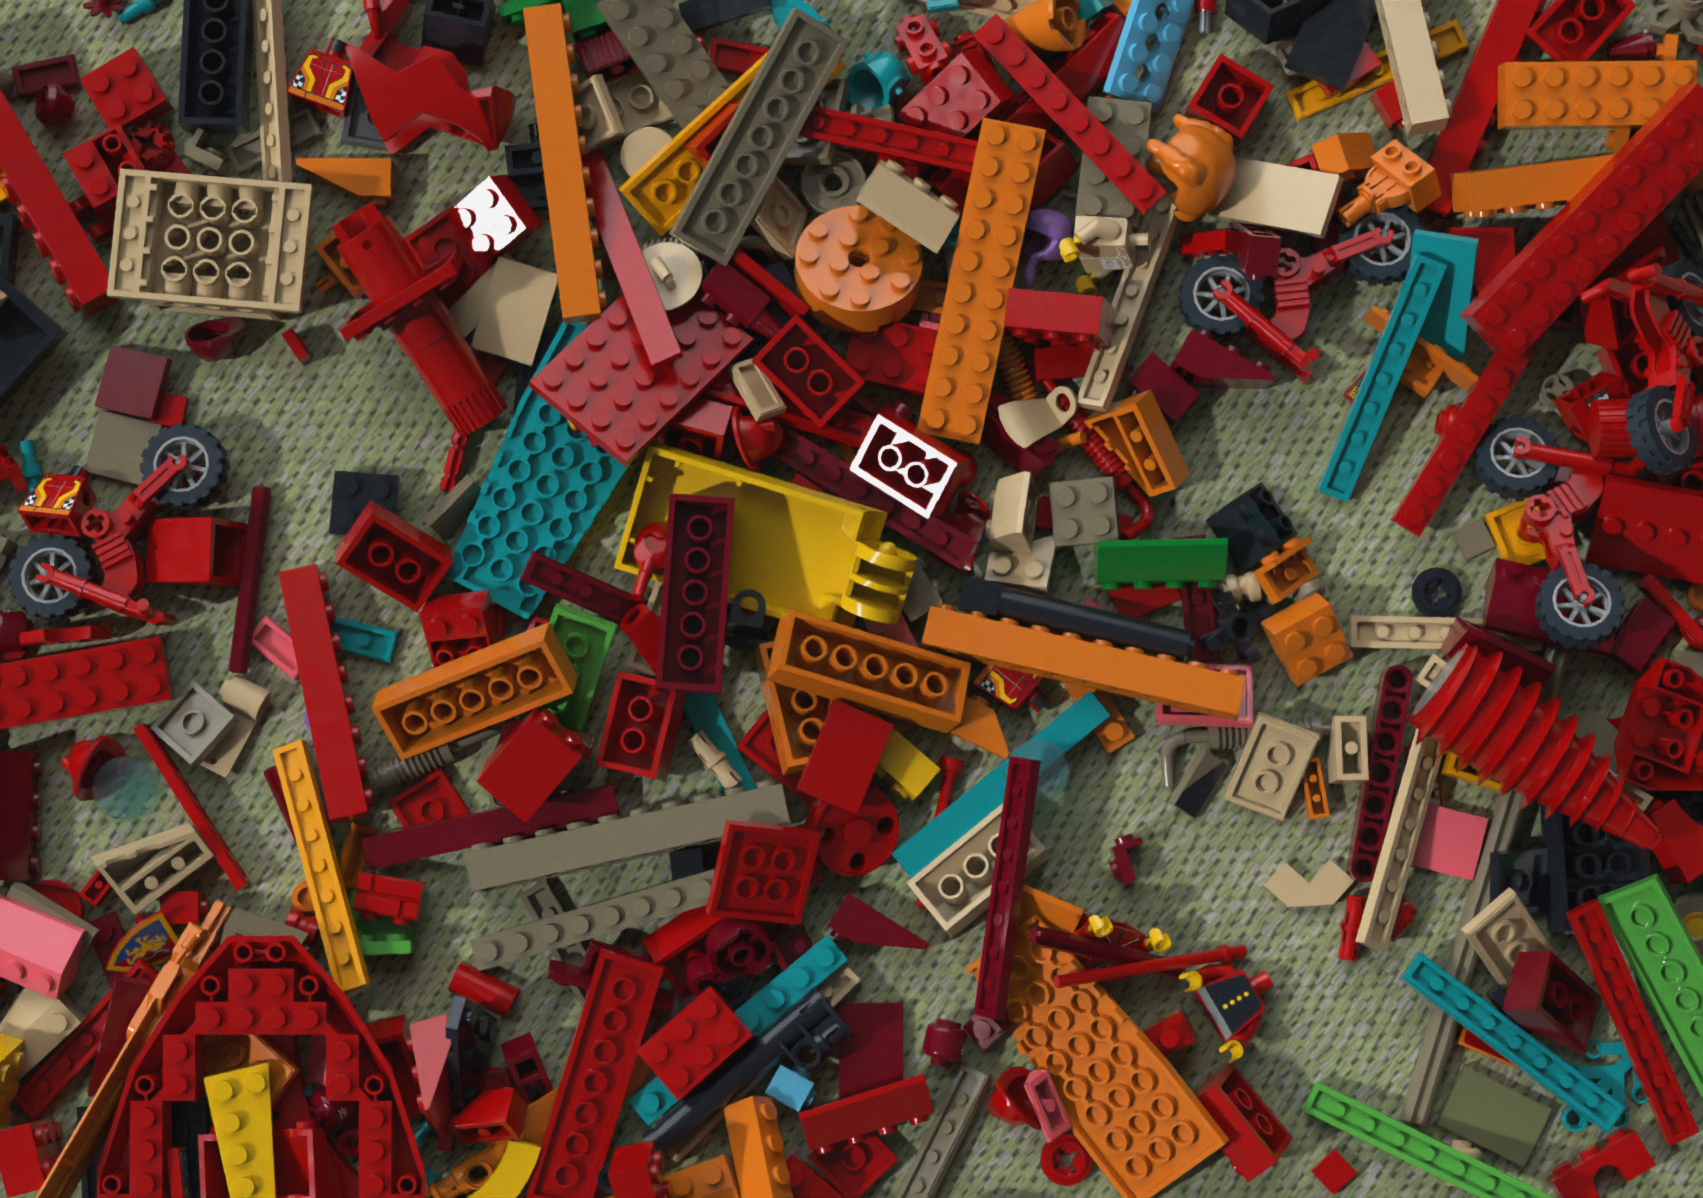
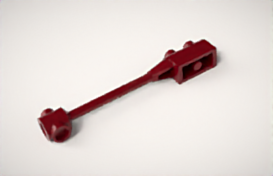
M717 262L700 284L698 290L701 294L698 299L712 310L718 305L726 312L723 319L732 324L736 329L743 325L746 329L750 328L772 339L784 327L764 308L771 297L731 265L727 264V266H724ZM860 390L851 398L853 402L868 414L874 416L872 424L878 414L894 412L913 425L916 424L913 420L917 415L898 400L894 405L890 403L879 406Z

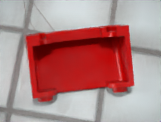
M316 1121L296 1122V1128L273 1129L276 1198H343L342 1187L323 1127H316ZM210 1127L211 1133L198 1135L200 1197L230 1198L215 1128Z

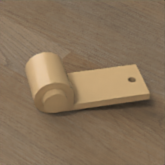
M235 675L232 679L228 677L219 691V694L223 696V706L238 718L239 721L200 764V766L226 779L271 697V691L239 675Z

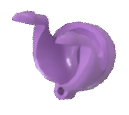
M1035 209L1029 212L1026 230L1030 232V239L1022 245L1021 254H1033L1029 259L1024 274L1026 287L1029 289L1034 280L1037 261L1063 260L1060 255V242L1064 238H1074L1071 221L1066 215L1058 211Z

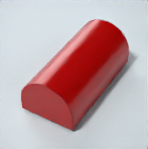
M462 961L450 982L448 991L465 997L473 1003L507 1018L520 988L483 970L478 971L477 967Z

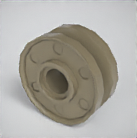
M835 150L831 164L804 166L800 178L801 198L806 208L816 217L836 208L862 205L856 201V198L866 182V175L860 162L851 154ZM829 180H837L841 183L842 187L837 191H830L825 187V183Z

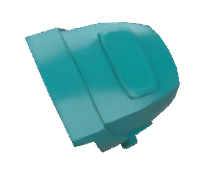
M878 50L873 54L866 51L863 54L865 59L857 63L850 70L847 77L850 90L846 103L850 108L859 103L865 110L876 109L889 103L893 106L904 93L911 80V76L901 62L888 50Z

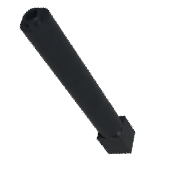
M966 576L958 607L960 610L978 611L989 617L1008 618L1023 624L1043 626L1052 631L1074 633L1090 640H1105L1123 648L1135 647L1144 650V653L1156 656L1157 654H1166L1175 657L1177 661L1184 662L1185 656H1192L1195 638L1190 637L1191 631L1006 587L1003 586L1004 584Z

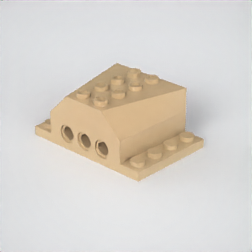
M120 168L107 296L110 298L142 300L156 311L271 321H282L281 312L301 314L314 186L303 183Z

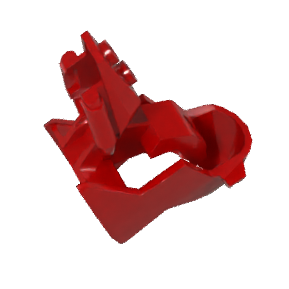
M363 0L365 13H368L371 31L359 48L354 45H348L345 48L370 117L391 156L396 155L429 129L441 131L483 146L488 153L498 150L512 121L516 96L512 92L498 86L471 91L467 73L452 52L428 46L418 49L400 43L396 36L412 12L410 0Z

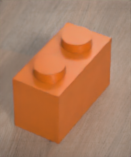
M1369 132L1337 133L1311 145L1320 172L1340 175L1344 179L1343 183L1351 180L1353 183L1364 181L1368 171L1373 167L1370 157L1376 152Z

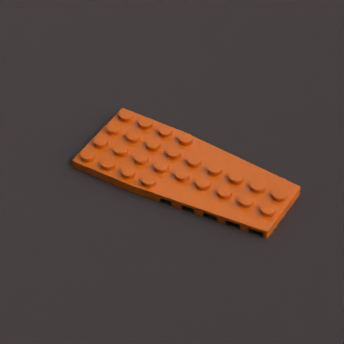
M1034 914L1017 927V938L1006 1006L1009 1018L1014 1023L1009 1029L1018 1041L1015 1046L1021 1055H1027L1035 1067L1034 1070L1048 1069L1072 1126L1070 1128L1122 1198H1151L1224 1146L1229 1141V1138L1166 1057L1098 982L1063 988L1055 987L1053 981L1055 975L1085 971L1087 969L1072 954L1032 944V941L1029 940V934L1032 932L1033 927L1040 926L1050 929L1037 914ZM982 956L966 967V972L968 974L972 972L977 981Z

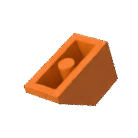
M975 694L972 695L971 699L965 696L961 722L948 733L998 757L1007 759L1009 750L995 711L988 707L990 702Z

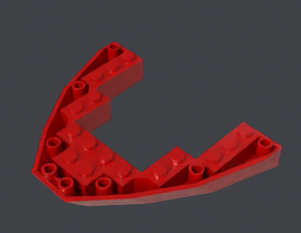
M229 935L176 994L129 1069L97 1165V1198L169 1197L170 1187L166 1150L172 1147V1101H196L205 1096L203 1079L205 1077V1035H326V1101H359V1198H428L431 1196L425 1167L391 1065L347 995L294 935Z

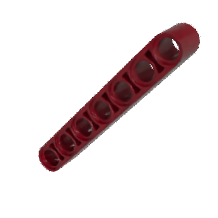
M1403 665L1390 666L1384 669L1379 677L1367 745L1369 780L1360 785L1346 864L1347 874L1358 883L1373 881L1386 836L1413 683L1411 671ZM1392 671L1399 672L1403 677V684L1400 688H1394L1389 683V675ZM1387 702L1393 703L1397 708L1398 714L1394 720L1386 718L1383 713V707ZM1381 734H1387L1392 740V746L1388 751H1383L1378 746V737ZM1376 765H1381L1386 770L1387 776L1382 783L1376 782L1373 779L1372 770ZM1371 796L1377 797L1380 800L1381 809L1377 814L1370 813L1366 807L1367 800ZM1365 828H1370L1375 833L1376 839L1370 846L1365 845L1361 840V833ZM1361 859L1366 860L1370 866L1369 874L1363 878L1355 871L1356 863Z

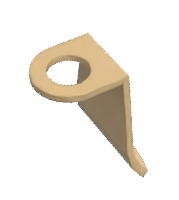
M1059 386L1046 398L1008 402L1000 405L998 411L1005 431L1017 445L1026 449L1036 441L1062 428L1075 415L1078 402L1075 393L1069 387ZM1061 393L1067 395L1070 400V408L1067 412L1061 410L1058 405V397Z

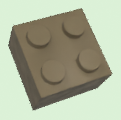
M1113 476L1049 483L1054 547L1095 545L1098 541L1121 540L1116 479Z

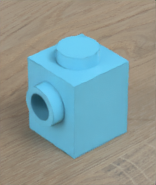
M780 1063L765 1093L799 1112L802 1105L806 1108L809 1107L817 1091L812 1089L815 1081L810 1079L811 1072L800 1068L796 1064L792 1069Z

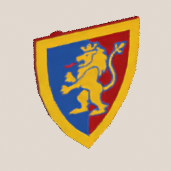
M161 910L149 917L146 914H140L135 918L137 925L120 939L110 955L106 970L127 972L142 957L153 967L171 960L172 951L179 939Z

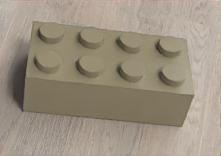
M1088 96L1087 109L1145 169L1146 145L1148 142L1152 103ZM1082 152L1075 220L1076 216L1126 218L1129 220L1133 232L1137 233L1140 212Z

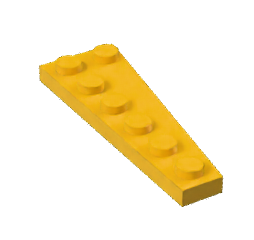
M269 1061L205 1076L203 1078L230 1198H276Z

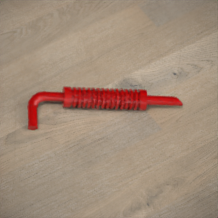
M1026 359V365L1036 376L1034 359ZM1055 380L1040 381L1049 394L1056 387H1059ZM1061 393L1058 397V405L1061 410L1066 412L1070 408V400L1067 395ZM1078 406L1075 415L1067 422L1065 427L1071 428L1069 430L1070 433L1080 431L1086 433L1087 442L1081 444V448L1086 447L1085 453L1089 452V458H1094L1092 462L1098 463L1096 467L1102 468L1100 472L1106 473L1104 477L1113 476L1116 479L1117 493L1125 489L1138 506L1141 513L1140 519L1120 534L1121 540H1134L1152 526L1155 517L1153 505L1135 483L1132 476L1125 470L1124 466L1126 464L1113 450L1109 451L1103 445L1106 441L1093 427L1089 429L1083 422L1091 415V413L1087 414L1089 410H1084Z

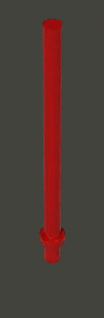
M1224 944L1219 945L1214 950L1055 975L1053 981L1056 988H1063L1215 962L1228 964L1233 959L1245 958L1247 950L1244 945L1229 947Z

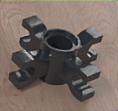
M1219 590L1210 596L1212 603L1221 616L1216 622V630L1197 639L1202 651L1207 649L1215 651L1226 642L1233 641L1238 658L1242 664L1246 662L1254 664L1262 659L1259 650L1252 641V637L1256 632V624L1274 615L1270 604L1262 606L1261 603H1258L1245 613H1239L1230 590L1226 592ZM1237 620L1239 629L1238 632L1235 634L1233 631L1234 622Z

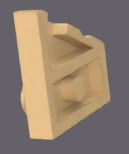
M1054 536L1034 540L1031 553L1003 550L991 552L984 580L1004 584L1003 586L1027 592L1048 594L1057 548L1054 547Z

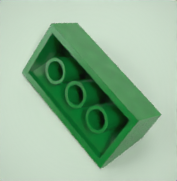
M1228 538L1098 541L1093 547L1094 585H1102L1103 591L1121 590V585L1134 584V590L1153 589V584H1166V589H1185V583H1198V588L1200 589L1217 588V583L1225 580Z

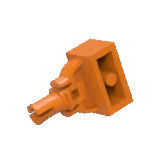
M1394 139L1370 157L1373 167L1368 171L1365 182L1356 188L1358 197L1337 210V216L1343 224L1351 227L1357 220L1369 212L1381 214L1387 208L1407 205L1414 212L1418 213L1441 196L1435 168Z

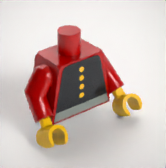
M1207 964L1194 971L1180 974L1179 980L1187 978L1190 983L1189 988L1184 989V992H1194L1222 1041L1227 1042L1219 1048V1052L1222 1053L1227 1049L1231 1051L1232 1058L1228 1060L1229 1063L1242 1057L1245 1047L1254 1039L1263 1021L1262 1012L1266 1008L1259 996L1274 987L1267 973L1262 971L1248 979L1243 969L1236 970L1230 964Z

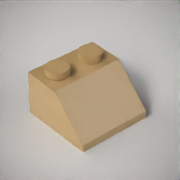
M1024 471L998 479L996 490L991 491L990 508L993 509L992 520H987L985 537L989 539L994 550L1027 553L1032 551L1040 492L1031 472Z

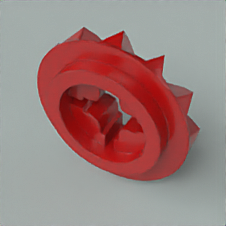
M149 119L144 122H136L134 127L126 131L128 140L146 170L159 169L172 158L175 150L174 137L163 123ZM151 137H155L153 143L159 151L148 148L146 152H142L144 146L138 139L149 140Z
M1063 1133L1053 1142H1047L1043 1146L1040 1163L1044 1174L1049 1180L1061 1186H1071L1081 1182L1088 1175L1092 1165V1157L1075 1135ZM1059 1147L1067 1154L1078 1151L1071 1160L1072 1167L1074 1168L1073 1172L1065 1165L1053 1167L1061 1159L1060 1152L1058 1151Z

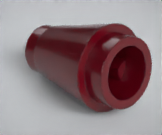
M1641 31L1616 40L1613 43H1607L1609 61H1648L1649 58H1654L1655 47L1652 33L1644 34Z

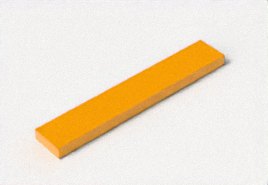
M1457 19L1428 31L1430 40L1435 41L1437 45L1438 59L1435 60L1436 63L1470 47ZM1386 49L1375 53L1382 62L1379 71L1330 99L1315 80L1285 92L1297 122L1392 81L1393 75Z

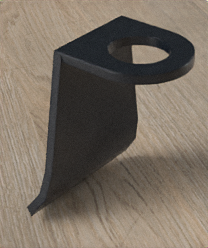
M746 589L740 591L734 597L730 618L726 622L725 645L743 651H756L759 644L769 642L768 634L763 627L766 602L759 592ZM746 597L754 598L759 605L757 612L753 615L743 614L739 608L742 599Z

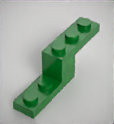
M512 0L497 5L504 26L510 24V26L515 27L525 24L523 8L561 3V7L564 6L565 12L569 13L571 30L575 41L599 37V33L611 30L596 9L595 0Z

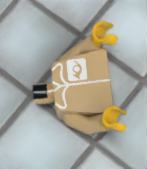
M1076 216L1074 238H1064L1061 240L1059 248L1060 255L1065 263L1073 262L1079 257L1086 273H1092L1090 276L1082 275L1077 278L1075 285L1079 294L1096 296L1097 288L1094 283L1098 280L1102 282L1113 270L1132 268L1135 263V253L1150 252L1152 239L1150 233H1134L1129 220L1126 218Z

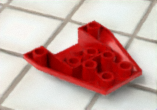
M1660 657L1633 685L1613 745L1618 774L1624 777V782L1648 791L1703 790V678L1690 667Z

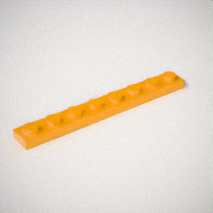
M300 739L272 751L332 979L347 994L369 986L371 983L307 742Z

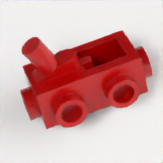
M924 13L917 16L915 14H908L900 20V24L895 25L897 35L893 36V40L899 53L905 52L908 56L905 58L910 73L912 75L918 74L923 85L931 82L950 63L949 59L953 58L947 41L940 42L937 38L941 34L934 18L927 20Z

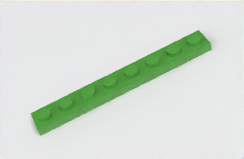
M1316 1081L1302 1110L1479 1198H1555Z

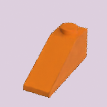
M296 158V165L301 171L362 202H367V204L373 202L376 207H385L386 202H395V164L391 158Z

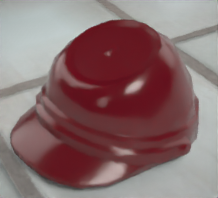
M239 317L207 320L190 327L185 332V341L187 346L200 359L206 362H216L231 352L235 344V337L245 328V323Z

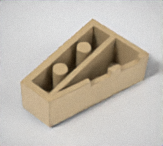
M186 823L91 856V859L135 915L214 855L192 825Z

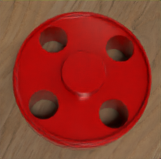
M869 784L857 815L816 799L803 828L817 829L818 831L826 828L824 836L820 838L816 860L835 873L858 876L872 872L890 857L898 841L899 819L888 797ZM886 817L884 825L877 828L879 820ZM858 853L856 861L849 864L851 857Z

